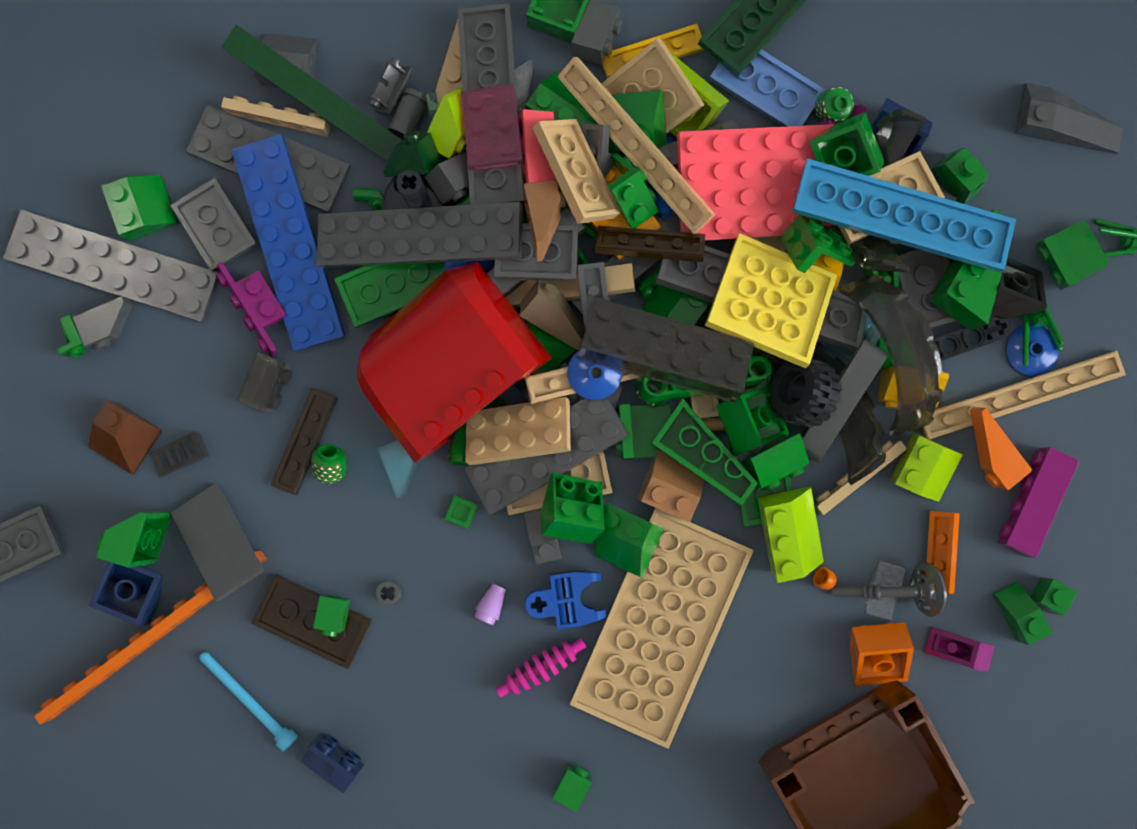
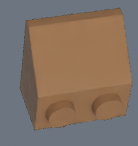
M657 449L636 498L643 503L690 522L700 501L704 480Z

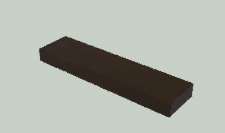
M598 226L595 253L703 262L706 234Z
M311 388L271 486L298 495L310 466L311 456L318 447L338 399L337 397Z

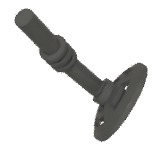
M928 562L920 563L914 568L911 575V586L881 587L880 584H876L875 587L874 584H870V586L864 584L863 587L834 586L832 588V595L836 597H863L864 600H868L869 597L870 600L875 598L880 600L881 598L913 597L918 609L929 617L940 615L947 601V590L943 576L933 564ZM920 570L928 572L929 576L926 574H920ZM933 584H935L937 591L936 601L932 599L935 594V588ZM922 606H924V607L929 606L931 610H927V609L923 608Z

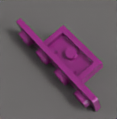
M223 262L217 263L218 273L215 274L216 278L223 288L227 286L231 292L229 298L235 309L241 308L245 315L243 321L250 332L254 330L259 337L256 340L259 348L264 354L268 352L271 358L277 356V349L264 329L283 320L286 317V313L261 273L257 271L235 283Z

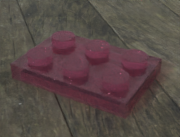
M514 84L461 91L469 170L523 164Z

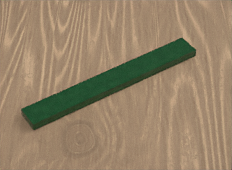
M235 25L222 45L225 51L386 162H388L395 145L402 141L238 25Z

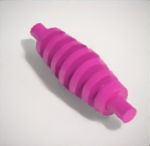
M580 638L572 644H568L567 641L562 642V650H559L557 645L552 646L554 654L551 656L547 649L541 651L545 658L543 661L540 660L537 654H534L532 656L535 663L533 667L526 660L523 662L526 671L523 672L518 666L514 669L516 677L509 673L506 675V683L495 688L499 697L502 698L510 692H514L515 695L520 694V686H523L526 691L531 689L530 680L533 681L535 686L541 685L538 678L539 675H542L545 682L551 680L547 670L551 669L556 676L560 673L556 665L560 663L562 668L565 669L568 667L566 659L570 658L572 663L577 660L575 655L586 648L583 639Z

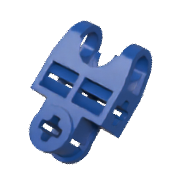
M570 571L549 574L551 588L534 590L528 594L525 601L526 611L533 618L540 619L555 616L557 630L584 626L606 617V609L594 610L593 607L583 605L580 600L583 588L590 585V582L601 580L599 572ZM561 578L564 580L566 597H563ZM536 597H540L541 601H546V605H543L540 611H537L535 606H531V603L535 602ZM564 603H567L569 622H567Z

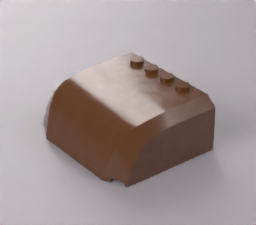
M898 680L883 683L768 750L758 761L796 829H957L963 821L962 816L969 805H974L975 803L917 695Z

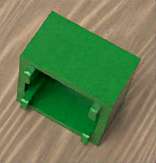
M532 0L526 14L527 27L571 43L589 0Z

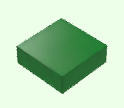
M454 495L444 520L469 529L479 505Z

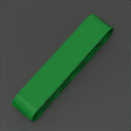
M754 356L653 372L648 374L640 384L638 389L639 396L647 403H657L755 387L761 384L770 374L771 365L766 358ZM751 367L757 368L761 376L754 375ZM725 371L732 372L735 376V380L729 379L726 376ZM699 375L706 376L710 384H704L700 380ZM673 380H681L684 388L676 387ZM647 384H655L658 387L659 392H651L648 389Z

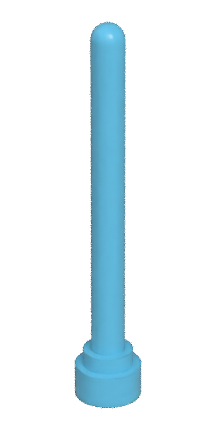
M203 652L200 654V661L275 736L274 740L277 742L275 745L282 752L286 751L299 736L292 729L282 728L209 653Z

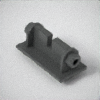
M393 57L391 61L386 62L380 78L387 83L384 85L377 81L369 96V105L375 108V112L390 114L396 107L402 89L409 82L412 67L400 66L401 62Z

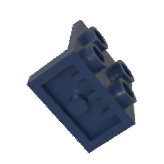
M322 733L308 746L309 750L300 761L343 794L364 766L360 762L361 758L358 754L351 750L345 751L339 746V741L336 738Z

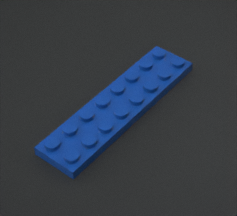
M278 134L232 149L233 158L279 304L286 313V317L283 319L293 351L297 352L345 337L346 335L325 268L316 266L317 242L284 136Z

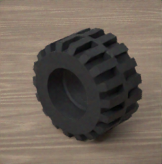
M812 358L807 368L784 360L782 366H778L775 369L776 373L770 379L772 381L771 386H768V392L770 393L768 402L772 404L771 410L773 413H776V417L783 421L808 428L820 426L823 424V420L828 421L831 418L830 414L832 412L835 413L837 409L836 404L841 399L839 392L842 391V385L838 384L840 377L838 374H835L836 370L833 367Z

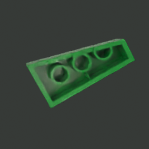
M995 209L992 210V211H990V212H993V213L1000 214V213H999L997 210H995ZM953 259L932 294L930 301L970 331L985 326L989 323L1002 272H995Z
M682 399L652 442V445L742 506L758 483L712 433L700 417L696 415L685 400Z

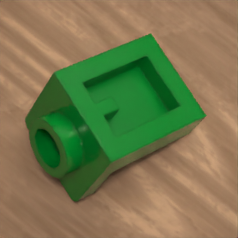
M70 314L60 319L63 325L61 328L62 334L70 343L58 348L57 352L62 356L77 358L85 354V350L88 347L83 345L73 320L74 316Z

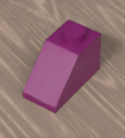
M932 627L925 653L972 669L988 672L995 646Z

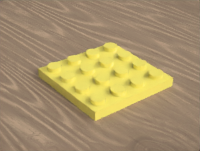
M739 233L735 239L705 326L798 366L807 368L812 359L837 275L815 265H812L806 273L798 271L789 254Z

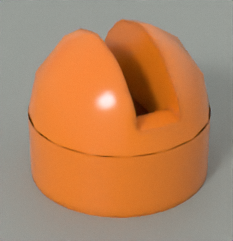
M820 567L815 571L813 575L815 586L823 590H830L836 585L837 577L832 570L827 567Z

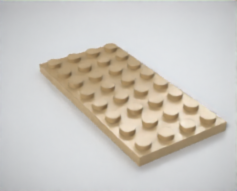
M654 508L649 522L664 528L643 578L627 571L570 701V705L669 749L754 550L696 524Z

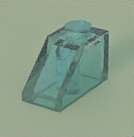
M397 440L377 449L396 498H402L406 496L420 461L415 463Z

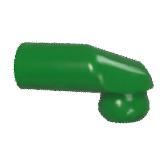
M354 188V201H367L373 211L382 210L383 194L378 189Z
M659 267L638 285V293L644 299H650L655 294L654 288L659 285L655 283Z

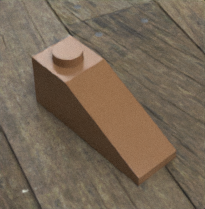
M556 180L524 184V206L537 262L543 261L561 219V208L565 207V197L563 192L558 190Z

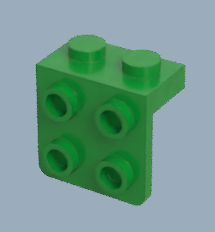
M614 153L611 157L617 169L623 175L607 187L627 225L630 228H637L659 212L654 203L657 198L654 192L646 186L644 181L647 178L641 168L638 166L635 168L626 156L622 158L617 153Z
M799 214L780 237L796 269L803 273L807 272L822 253L851 267L856 262L852 256V249L842 239V232L834 226L829 228L823 225L817 219Z
M1083 220L1035 244L1040 259L1046 263L1050 270L1052 281L1060 290L1079 282V280L1108 265L1104 252L1089 225Z
M667 403L663 407L659 405L654 408L650 405H619L616 412L630 436L616 443L617 454H622V460L654 457L658 448L653 446L652 442L672 415L671 406Z

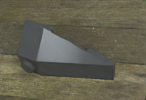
M1030 83L1024 84L1015 134L1113 154L1119 153L1123 127L1053 88Z

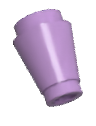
M491 584V587L474 609L476 610L474 617L493 626L495 621L499 620L506 589Z

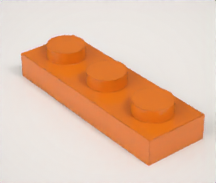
M930 511L926 562L933 564L942 574L947 594H954L960 513Z

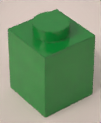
M1041 577L1031 598L1038 606L1050 613L1065 616L1077 592L1055 579Z
M329 594L320 595L313 628L321 630L320 634L326 636H336L337 633L345 631L351 599Z
M568 764L553 791L552 799L577 812L592 784V777L588 775L590 772L578 764H575L574 767Z

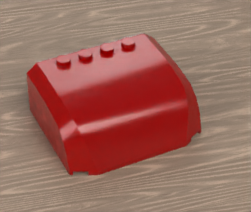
M478 262L448 268L374 331L361 349L356 368V377L360 388L382 421L412 460L417 463L438 451L452 439L451 434L515 382L535 373L552 357Z

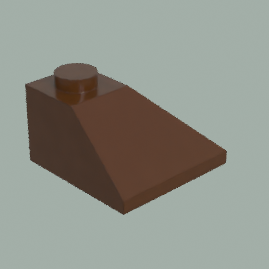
M107 400L92 423L88 447L134 475L159 437L162 429L122 404Z

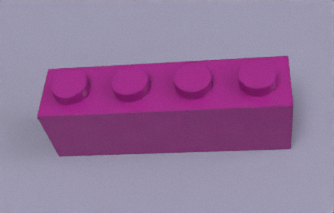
M1051 447L1040 448L1032 456L1030 462L1032 471L1022 479L1020 483L1021 492L1018 498H1015L1009 508L1011 514L1008 521L1003 523L998 533L1000 537L998 544L1025 557L1037 558L1079 464V460Z

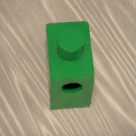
M965 148L948 153L930 169L940 185L950 195L957 198L956 202L966 204L983 188L989 177V173L983 168L980 161L973 157Z

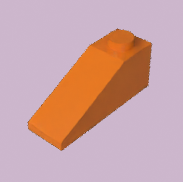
M974 406L970 409L980 466L986 474L984 477L993 488L1010 490L1029 474L1032 469L988 410Z

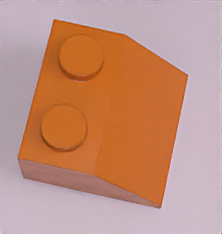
M905 622L870 626L861 625L851 628L849 645L854 686L883 684L895 680L899 682L908 681L914 646Z

